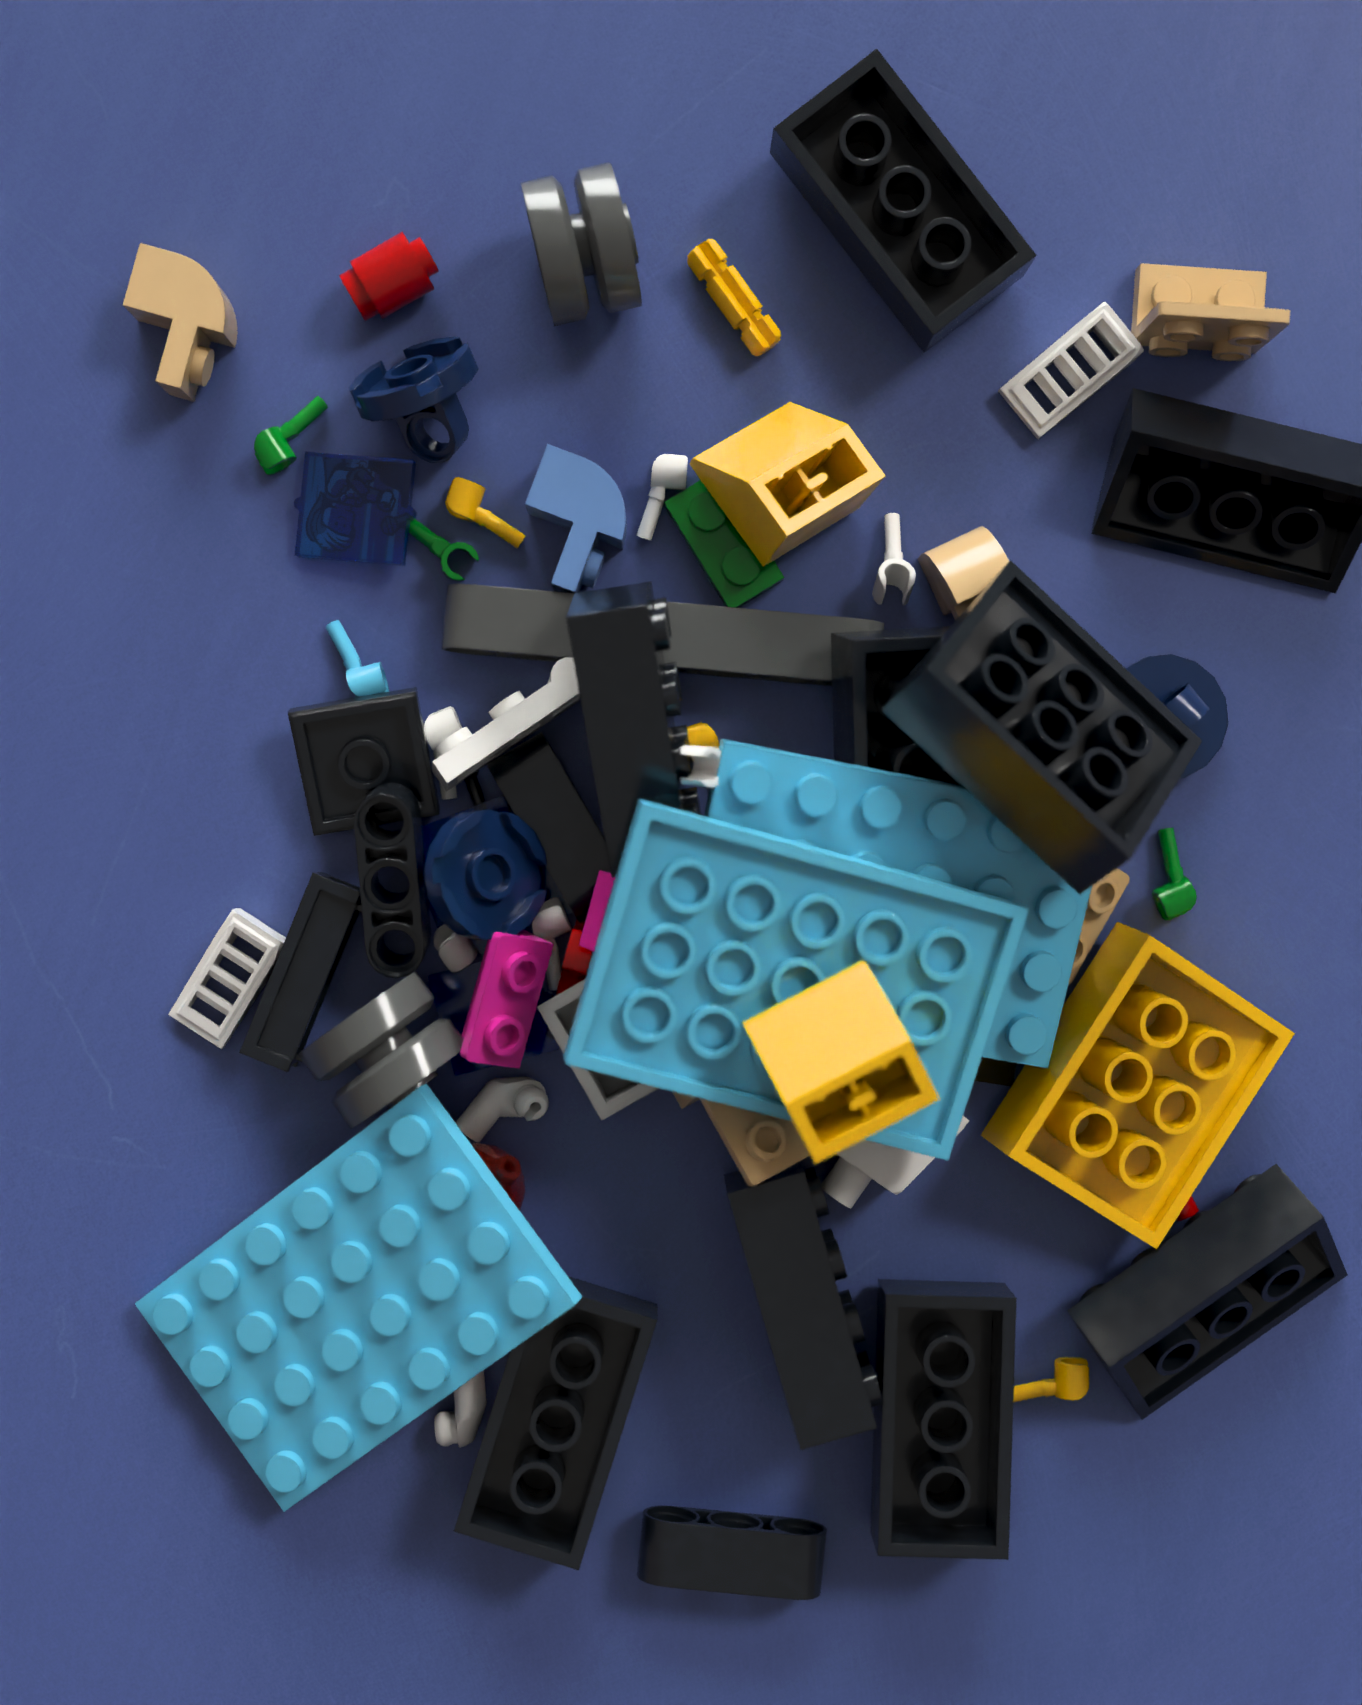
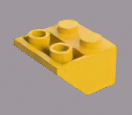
M792 402L783 405L695 456L689 463L763 567L859 509L885 477V474L847 423Z
M864 960L742 1022L815 1164L940 1100L909 1036Z

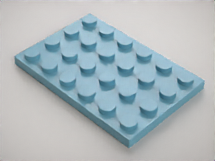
M720 739L718 749L721 751V757L717 769L719 784L713 788L710 787L704 817L1023 904L1029 909L982 1057L1048 1069L1092 886L1079 895L962 785Z
M639 799L564 1052V1062L567 1065L792 1121L742 1022L864 960L909 1036L940 1099L864 1140L948 1161L1029 909L1023 904Z
M425 1083L142 1297L135 1305L283 1512H285L575 1306L582 1298V1295Z

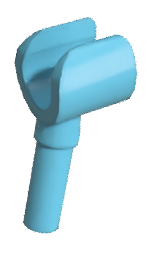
M340 620L329 623L326 629L344 661L347 683L355 696L361 697L390 692L381 662L362 666L360 657Z

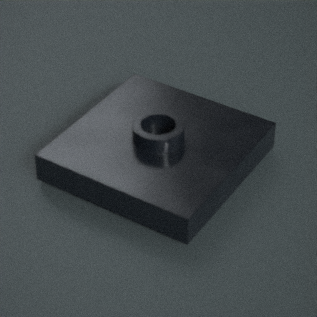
M417 687L290 708L288 717L314 836L354 829L355 812L361 802L378 785L386 783L401 784L410 789L418 799L421 818L440 814V805L432 772L427 738L424 733V723ZM381 802L373 805L372 815L377 825L404 821L400 810L391 803Z

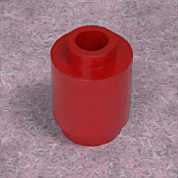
M400 232L349 261L352 268L340 274L339 277L363 319L367 321L377 314H380L381 318L384 319L433 291L435 288L429 277L439 272V269L421 237L409 243L404 233Z

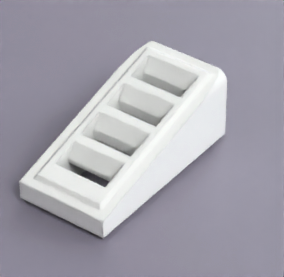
M1103 302L1002 386L998 392L1038 440L1132 364L1144 352V349L1106 302ZM1094 331L1115 357L1114 360L1110 361L1089 336L1090 332ZM1073 346L1076 347L1097 373L1091 379L1086 376L1067 352ZM1052 363L1075 389V392L1069 397L1046 370ZM1031 380L1036 382L1056 407L1049 414L1044 411L1026 389L1025 385Z
M232 909L168 1015L220 1049H223L268 982L286 937L243 909ZM237 936L264 952L259 962L232 945ZM224 956L251 973L247 983H244L218 966ZM210 977L239 995L234 1004L205 986ZM197 997L226 1015L221 1026L191 1008Z

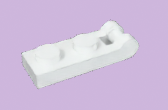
M565 657L558 660L551 670L547 684L527 698L520 691H517L499 702L488 712L493 721L474 734L470 732L468 727H464L446 738L435 748L440 757L432 762V772L446 792L580 700L573 657Z

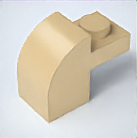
M140 243L123 306L138 321L169 329L155 382L169 395L194 402L198 386L205 387L212 374L215 354L214 350L209 348L211 341L233 348L236 347L237 321L234 309L217 282L199 263L179 253Z
M983 526L926 551L918 558L943 615L945 616L952 612L955 621L1009 562L998 541Z

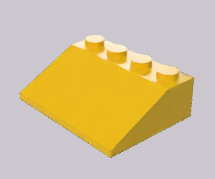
M1116 922L1063 1005L1048 1069L1025 1065L980 1136L1015 1161L1157 1249L1295 1033L1151 935Z

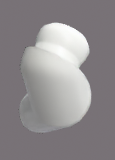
M494 1078L485 1084L455 1123L466 1136L479 1143L499 1117H525L527 1121L540 1119L548 1109L549 1099L544 1086L532 1078Z
M484 1370L454 1391L455 1411H442L435 1416V1437L439 1445L445 1447L458 1443L461 1448L475 1440L487 1404Z

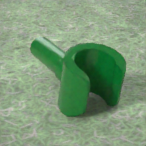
M319 396L315 397L289 422H285L281 427H271L257 435L254 441L255 456L267 475L281 472L296 461L297 457L288 442L296 438L299 433L328 408L322 398Z
M406 513L408 514V520L399 524L400 527L407 525L404 530L429 548V551L440 559L441 570L447 578L453 581L465 580L459 574L451 571L447 564V558L452 551L462 550L478 563L479 557L475 549L464 542L449 543L412 515Z
M1174 828L1158 830L1165 874L1169 883L1152 890V897L1162 919L1166 921L1187 913L1193 908L1197 899L1192 883L1184 876L1183 868L1180 866Z

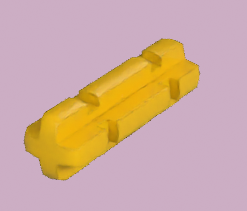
M708 239L696 246L687 255V263L699 281L706 280V291L734 330L741 329V340L751 354L757 357L768 352L780 341V329L769 314L765 316L761 314L762 304L734 265L729 267L726 265L728 257L716 240Z

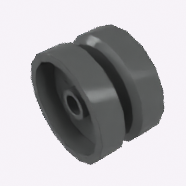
M607 162L577 170L574 178V188L579 213L569 215L562 185L553 176L522 182V193L554 327L586 319L589 311V300L584 277L594 275L602 306L610 313L642 306L636 264L639 263L636 241L626 203H622L611 163Z
M416 971L350 1015L298 1054L316 1081H329L353 1063L362 1072L337 1090L332 1101L351 1129L384 1106L391 1109L425 1083L427 1084L438 1075L436 1069L457 1055L461 1050L464 1038L451 1019H437L415 1036H412L406 1028L408 1024L431 1008L435 998Z

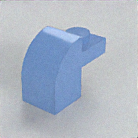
M547 444L525 506L529 515L570 530L551 585L556 592L579 593L583 585L594 588L600 574L606 552L596 549L599 541L623 549L627 534L625 505L618 486L612 477L598 464L582 456Z

